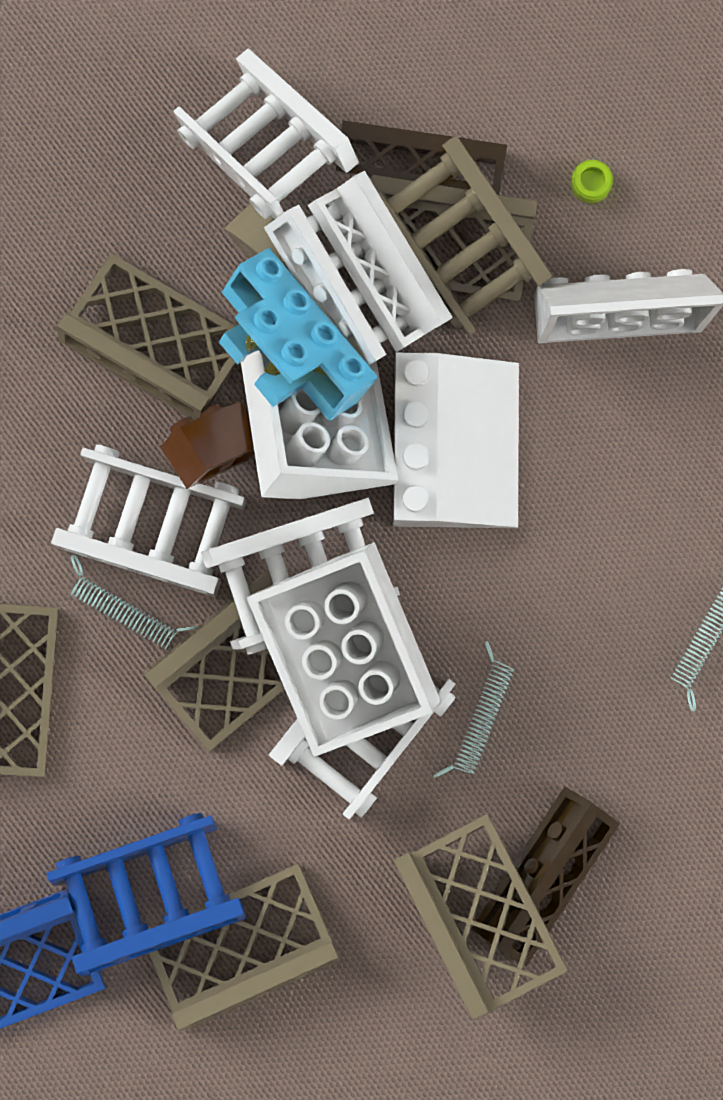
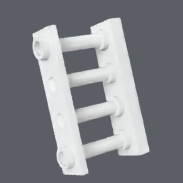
M248 48L236 58L244 74L240 77L241 83L195 121L180 106L173 112L182 126L177 132L183 141L192 150L198 146L251 197L249 199L250 203L264 219L271 216L275 220L284 213L279 202L325 163L330 165L335 162L347 173L359 161L348 137ZM260 94L264 98L265 105L220 143L207 133L251 95L257 97ZM284 116L289 120L288 124L290 127L244 166L231 156L274 118L281 119ZM309 139L314 143L315 150L268 190L256 179L258 175L300 140L305 142Z
M333 201L328 204L329 207L327 209L333 219L342 224L343 216ZM297 205L265 226V231L289 272L363 360L370 365L385 356L386 353L380 343L388 339L380 324L371 329L359 308L366 301L358 288L351 292L347 288L337 271L344 265L336 252L330 255L326 252L316 235V232L322 230L314 215L307 218L300 205ZM352 241L351 249L355 256L364 260L365 253L360 244ZM374 278L373 285L378 294L386 297L387 289L381 280ZM396 314L395 322L404 336L412 333L404 317Z
M96 445L94 451L83 447L80 456L85 462L94 464L80 509L75 524H70L68 531L56 528L51 544L57 549L216 598L221 581L213 576V568H206L201 552L218 546L230 507L244 511L246 500L245 497L238 495L240 489L221 482H216L214 488L199 483L186 489L178 476L119 459L120 452L102 445ZM111 469L134 478L115 536L110 537L108 543L92 539L94 532L90 529ZM153 482L172 488L174 491L155 549H150L148 556L133 552L134 544L130 542L149 484ZM191 494L214 501L195 562H190L189 567L185 568L172 564L174 556H171V552Z
M369 497L201 552L206 568L218 565L220 572L226 573L246 636L230 641L232 649L245 648L247 655L268 649L246 599L251 594L241 567L245 565L243 556L258 552L260 559L265 558L274 585L289 578L281 554L285 552L283 543L298 539L300 546H305L312 568L327 562L321 540L325 539L323 530L337 526L339 534L344 533L350 552L365 546L360 527L363 526L361 518L374 514ZM393 587L396 595H400L398 587Z
M450 679L445 682L441 689L435 686L441 701L433 713L435 712L440 717L456 698L450 693L456 685ZM433 713L417 718L414 723L409 721L393 727L403 737L388 756L365 738L346 745L376 769L375 773L361 790L319 756H313L308 748V742L304 740L305 735L298 719H296L269 753V756L281 766L287 760L293 764L299 762L350 803L342 813L346 818L350 820L354 813L362 818L377 799L371 793Z

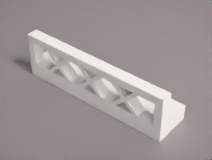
M365 171L353 176L337 189L308 205L396 352L453 318ZM334 201L343 216L342 224L333 219L326 205ZM352 241L360 244L365 253L364 260L355 256L351 249ZM374 278L381 280L387 289L386 297L378 294L373 285ZM396 314L404 317L412 333L404 337L395 322Z

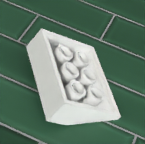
M690 269L673 270L664 277H651L649 272H635L626 275V279L610 280L608 275H593L586 277L585 282L569 283L568 278L563 277L550 278L544 285L537 286L534 294L538 343L702 332L723 307V292L705 274L692 275V270Z
M260 350L248 355L241 362L261 497L306 499L397 483L398 475L377 361L369 365L378 376L377 380L357 404L331 421L324 416L303 389L272 407L254 383L260 375L275 367L264 353H260Z
M396 352L394 366V459L398 481L393 485V527L518 528L519 363L441 353Z
M375 542L333 558L246 597L314 757L431 714L441 701Z

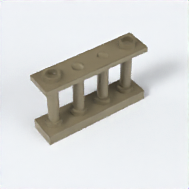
M455 135L442 144L447 153L440 157L442 161L390 199H387L381 189L377 192L424 271L449 305L447 309L453 317L450 319V322L457 331L464 327L470 335L476 331V325L470 316L523 279L528 282L533 278L538 286H540L553 276L462 142ZM462 174L471 187L464 192L466 197L412 234L398 213L451 175L456 178ZM486 209L495 222L488 227L490 231L436 269L422 248L475 210L480 213ZM510 244L518 255V258L512 261L514 266L460 303L446 282L497 246L501 245L503 248Z

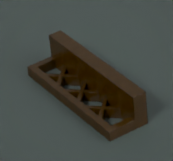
M344 120L341 132L348 137L350 143L368 145L376 155L363 166L356 165L347 173L357 175L365 171L369 177L378 175L415 181L422 176L421 174L412 173L414 170L421 167L426 173L429 171L425 165L426 161L434 155L442 156L447 153L442 144L452 138V136ZM459 138L475 162L495 164L493 184L491 186L497 195H500L507 145ZM376 147H381L385 149L379 152V150ZM393 149L408 151L417 162L404 172L394 171L384 159V156ZM417 153L427 155H425L423 158H420V156ZM380 160L385 169L371 166ZM336 164V172L346 173ZM452 175L439 184L441 186L466 190L471 188L467 181L454 180Z
M567 787L563 788L514 863L548 931L551 930L620 824L595 804ZM596 818L599 819L602 824L594 836L587 839V831ZM575 857V865L568 874L563 875V868L567 861ZM508 873L494 895L507 898L512 882ZM515 890L512 901L524 904L517 890ZM552 893V900L546 909L539 911V904L544 896ZM490 899L476 921L497 928L505 903ZM511 905L503 930L516 935H520L526 929L529 931L532 919L528 911ZM472 926L471 930L489 943H493L494 932ZM535 929L532 940L542 943L543 941L537 929ZM501 935L497 949L519 962L525 942L519 950H516L512 947L516 939ZM530 946L524 966L528 965L539 947Z

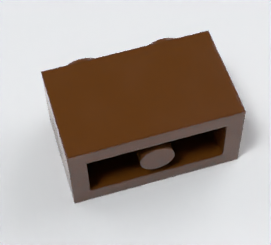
M240 401L224 408L221 403H218L205 410L200 415V418L193 420L191 416L179 420L169 429L172 435L160 446L186 489L245 463L255 454L249 415Z

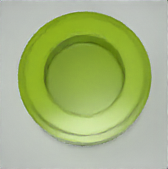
M586 160L580 163L574 170L571 178L573 194L580 201L589 204L604 200L613 185V175L610 168L599 160Z

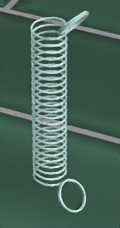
M72 555L73 567L80 578L73 588L71 596L82 579H84L83 584L78 589L75 598L79 595L83 585L88 581L86 588L79 597V600H81L91 583H89V580L85 581L84 577L81 578V575H83L81 564L76 555ZM74 558H75V560L77 561V564H78L79 569H80V573H79L78 570H77V567H76V565H75ZM92 583L91 589L86 594L83 603L87 600L93 587L96 586L94 593L91 595L90 599L87 602V605L91 602L95 592L100 588L99 594L94 599L91 607H93L96 603L100 593L104 591L102 598L99 600L95 608L96 610L99 607L103 597L108 593L106 600L104 601L99 610V612H101L106 604V601L112 595L111 601L107 605L103 614L107 612L111 602L116 598L114 605L112 606L107 615L110 616L111 612L114 609V606L120 600L119 606L115 610L111 619L115 617L119 607L124 603V606L115 621L119 619L122 611L128 605V609L123 615L120 624L124 620L127 612L132 607V611L124 623L125 626L131 614L136 610V614L128 626V628H130L135 617L138 615V608L134 609L133 605L130 607V604H126L125 601L122 602L121 598L117 600V596L113 598V594L109 595L108 591L105 593V589L101 591V587L97 588V585L95 584L93 586ZM140 610V611H139V612H141V613H140V616H139L138 620L136 621L134 627L132 628V631L135 629V627H136L138 621L140 620V618H141L144 614H145L144 619H143V621L141 622L140 626L138 627L136 633L140 630V628H141L143 622H144V621L146 620V618L149 616L148 621H147L146 625L144 626V628H143V630H142V632H141L140 635L143 634V632H144L146 626H147L148 623L153 619L150 628L148 629V631L146 632V634H145V636H144V638H145V637L148 635V633H149L151 627H152V626L154 625V623L157 621L156 626H155L154 630L152 631V633H151V635H150V637H149L148 640L151 639V637H152L154 631H155L156 628L161 624L160 629H159L158 633L156 634V636H155V638L153 639L152 642H154V641L156 640V638H157L159 632H160V631L162 630V628L165 626V629H164V631H163V633H162L161 637L159 638V640H158V642H157L156 645L159 644V642H160L162 636H163L164 633L169 629L166 638L164 639L163 643H162L161 646H160V647L163 646V644L165 643L167 637H168V636L170 635V633L173 631V634H172V636H171L169 642L167 643V645H166V647H165V649H166V648L168 647L170 641L172 640V638L176 635V633H178V632H180V631H185V630H190V629L199 628V627H198V625H196V626H191V627H186V628H179V629H176L177 632L174 634L175 630L172 629V630L170 631V629H171L170 626L166 629V626H167L166 624H164L163 626H162V622H160V623L158 624V620H155V621H154V617H152V618L150 619V615L146 616V613L144 612V613L142 614V611Z
M717 595V598L723 601V598ZM715 600L716 603L723 606L722 602ZM712 604L717 609L723 611V608L715 604ZM710 608V610H712L713 612L723 616V614L719 611ZM708 612L709 615H711V616H713V617H715V618H717V619H719V620H721V621L723 622V620H722L721 618H719L718 616H716V615H714V614ZM705 616L708 620L716 624H719L723 628V624H720L714 619ZM703 620L704 623L716 628L717 630H719L720 633L713 631L712 629L703 624H701V626L705 629L710 630L711 632H714L718 637L712 636L710 633L702 630L701 628H698V630H700L701 632L713 637L715 641L710 640L704 635L696 632L697 635L709 640L713 645L707 644L705 641L699 639L696 636H694L696 640L708 645L711 649L705 648L704 646L700 645L699 643L693 640L691 642L708 651L712 650L711 646H715L713 642H717L716 638H719L718 634H721L722 632L720 630L723 629L717 628L715 625ZM689 644L690 647H692L695 650H698L699 652H702L706 657L700 656L699 654L687 648L689 652L699 656L702 659L708 658L706 654H710L709 651L708 653H705L700 649L694 647L693 645ZM685 652V655L697 660L701 665L695 664L694 662L690 661L685 657L682 658L696 665L699 669H695L690 665L684 663L683 661H680L682 664L692 668L696 673L690 672L684 667L678 665V667L691 673L694 677H690L685 673L679 671L678 669L675 670L687 676L691 681L685 680L684 678L680 677L675 673H673V675L686 681L690 686L681 683L673 677H671V679L682 684L684 687H691L690 683H694L692 679H696L695 675H698V672L696 670H701L700 667L703 666L701 662H705V660L700 661ZM687 688L688 703L693 712L696 710L695 697L692 689ZM690 693H691V696H692L693 707H692V704H691Z
M485 641V645L490 656L491 662H497L505 667L510 668L509 666H506L494 660L488 641ZM492 665V666H494V667H497V668H499V669H501V670H503V671L509 673V674H504V673H501V672H498V671H495V670H492V669H491V671H494V672H496V673H498V674H500V675H502V676H504V677H506V678H508V679L501 678V677H498V676L489 674V675H491V676H493V677H496V678L499 679V680H502V681L506 682V683H502V682H498V681H495V680H492V679L487 678L488 680H491V681H493V682H495V683H497V684H499V685H501V686H503V687H498V686L492 685V684H490V683H485V684H488V685H490V686H492V687H494V688H496V689L501 690L502 692L495 691V690H492V689H490V688L484 687L485 689H488V690H490V691H492V692H494V693L500 695V696H496V695H492V694H489V693H487V692L482 691V693H485V694H487V695H489V696H491V697H493V698H495V699H497V700L489 699V698L484 697V696H480V697H482V698H484V699H486V700H488V701H490V702H493V703H495V704H497V705L489 704V703H487V702H484V701L479 700V702H482V703H484V704H486V705H488V706H490V707H492V708H494V709L486 708V707L481 706V705H477V706H479V707H481V708H483V709H485V710H487V711H489V712H492L493 714L487 713V712H484V711H481V710H478V709H475L476 711L481 712V713H483V714H485V715H487V716H489V717H491V718L483 717V716L478 715V714H473V715H476V716H478V717H480V718H482V719L488 721V722H484V721H481V720L472 718L473 720H475V721H477V722H479V723H481V724H483V725H486V726H488V727L480 726V725H478V724H475V723L470 722V724L475 725V726H477V727H479V728H481V729H483V730H485V731H481V730H478V729H475V728H472V727H468V728H470V729H472V730H474V731H476V732L482 734V735H478V734H475V733H472V732L467 731V733H469V734H471V735H473V736H475V737H477V738H480V739H482V740H478V739H475V738H472V737H469V736H465L466 738H469V739H471V740H473V741H475V742H477V743H479V744H475V743H472V742L463 740V742H466V743H468V744H470V745H472V746H474V747H476V748H478V749H475V748H472V747H469V746H466V745H461V746H463V747H465V748H467V749H469V750H471V751H473V752H476V753H472V752H469V751L460 749V751H463V752H465V753H467V754H469V755L475 757V758H472V757H469V756H466V755H463V754H458V755H460V756H462V757H464V758H466V759H468V760H470V761H472V762H469V761H466V760H463V759H460V758H456L457 760H459V761H461V762H463V763H465V764H467V765H469V766H466V765H463V764H460V763H456V762H455V764H457V765L461 766L462 768L467 769V770H469V771H466V770H463V769H460V768H457V767H453V765H450L449 767H447V768L441 770L440 772L436 773L435 775H433L434 778H436V777H438V776H440V775H442V774H444V773L450 771V770L453 769V768L459 769V770H461V771H465V772H468V773L475 774L472 770H470V769H468V768L476 769V767H474V766L471 765V764L478 765V763L475 762V761H473V760H471V759L480 760L478 757H476V756H474V755H478V756H482V755H481L479 752L474 751V750H478V751H482V752H483V749H481V748H479V747H477V746L485 747V745L482 744V743H480V742H478V741H481V742H485V743H486L487 741H486L485 739L481 738V737L488 738V736L485 735V734H483V733H481V732L490 734V732H489L488 730L484 729V728L492 729V728H491L489 725H487V724L493 725V722H491V721H489V720H487V719L495 720V718H493V717L490 716V715L497 716V714L494 713L493 711H499V710H498L497 708L493 707V706L500 707V705H499L498 703H496V702L502 703V701H501L500 699L496 698V697L504 698V697H503L501 694H499V693L505 694V691H503L502 689H507V687L504 686V685H502V684L509 685V683H508L507 681H505V680H510V678L507 677V676H512V674H511L510 672H508V671L514 672V670H513L512 668H510L511 670H508V669H504V668H501V667Z

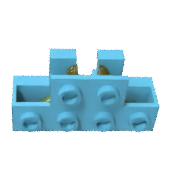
M267 248L239 264L222 291V294L237 310L238 314L235 316V319L239 325L225 332L219 343L237 365L243 362L248 355L258 350L268 357L271 363L265 368V373L259 376L254 385L271 406H276L303 389L324 416L331 421L357 404L377 380L378 376L270 248Z

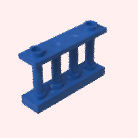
M203 813L186 816L178 821L179 827L85 860H81V856L63 859L56 863V870L46 873L48 881L53 885L58 886L66 883L84 941V945L81 946L82 953L71 956L76 974L84 977L247 919L241 900L239 898L231 900L229 894H224L205 836L209 832L218 830L216 822L211 815L205 818ZM189 840L208 901L205 902L206 909L190 914L188 909H183L164 848ZM147 854L167 913L163 917L165 924L148 929L147 923L142 924L124 867V862ZM104 869L108 871L126 929L122 931L124 938L108 944L106 938L100 937L82 878Z

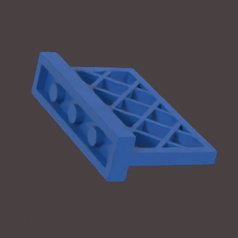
M68 889L0 914V947L5 945L0 954V966L3 963L25 973L17 993L0 987V996L13 1001L8 1013L0 1016V1029L101 991L106 987L101 971L90 974L93 981L79 987L62 980L69 962L72 960L71 956L77 955L74 953L77 945L79 944L80 949L84 945ZM70 921L76 936L70 950L46 941L53 926ZM45 930L42 938L32 935ZM24 939L38 945L29 966L5 956L11 942ZM42 948L66 958L57 978L34 968ZM29 976L53 985L47 999L35 1002L21 996ZM58 988H61L66 991L58 995H55ZM17 1003L26 1006L14 1011Z

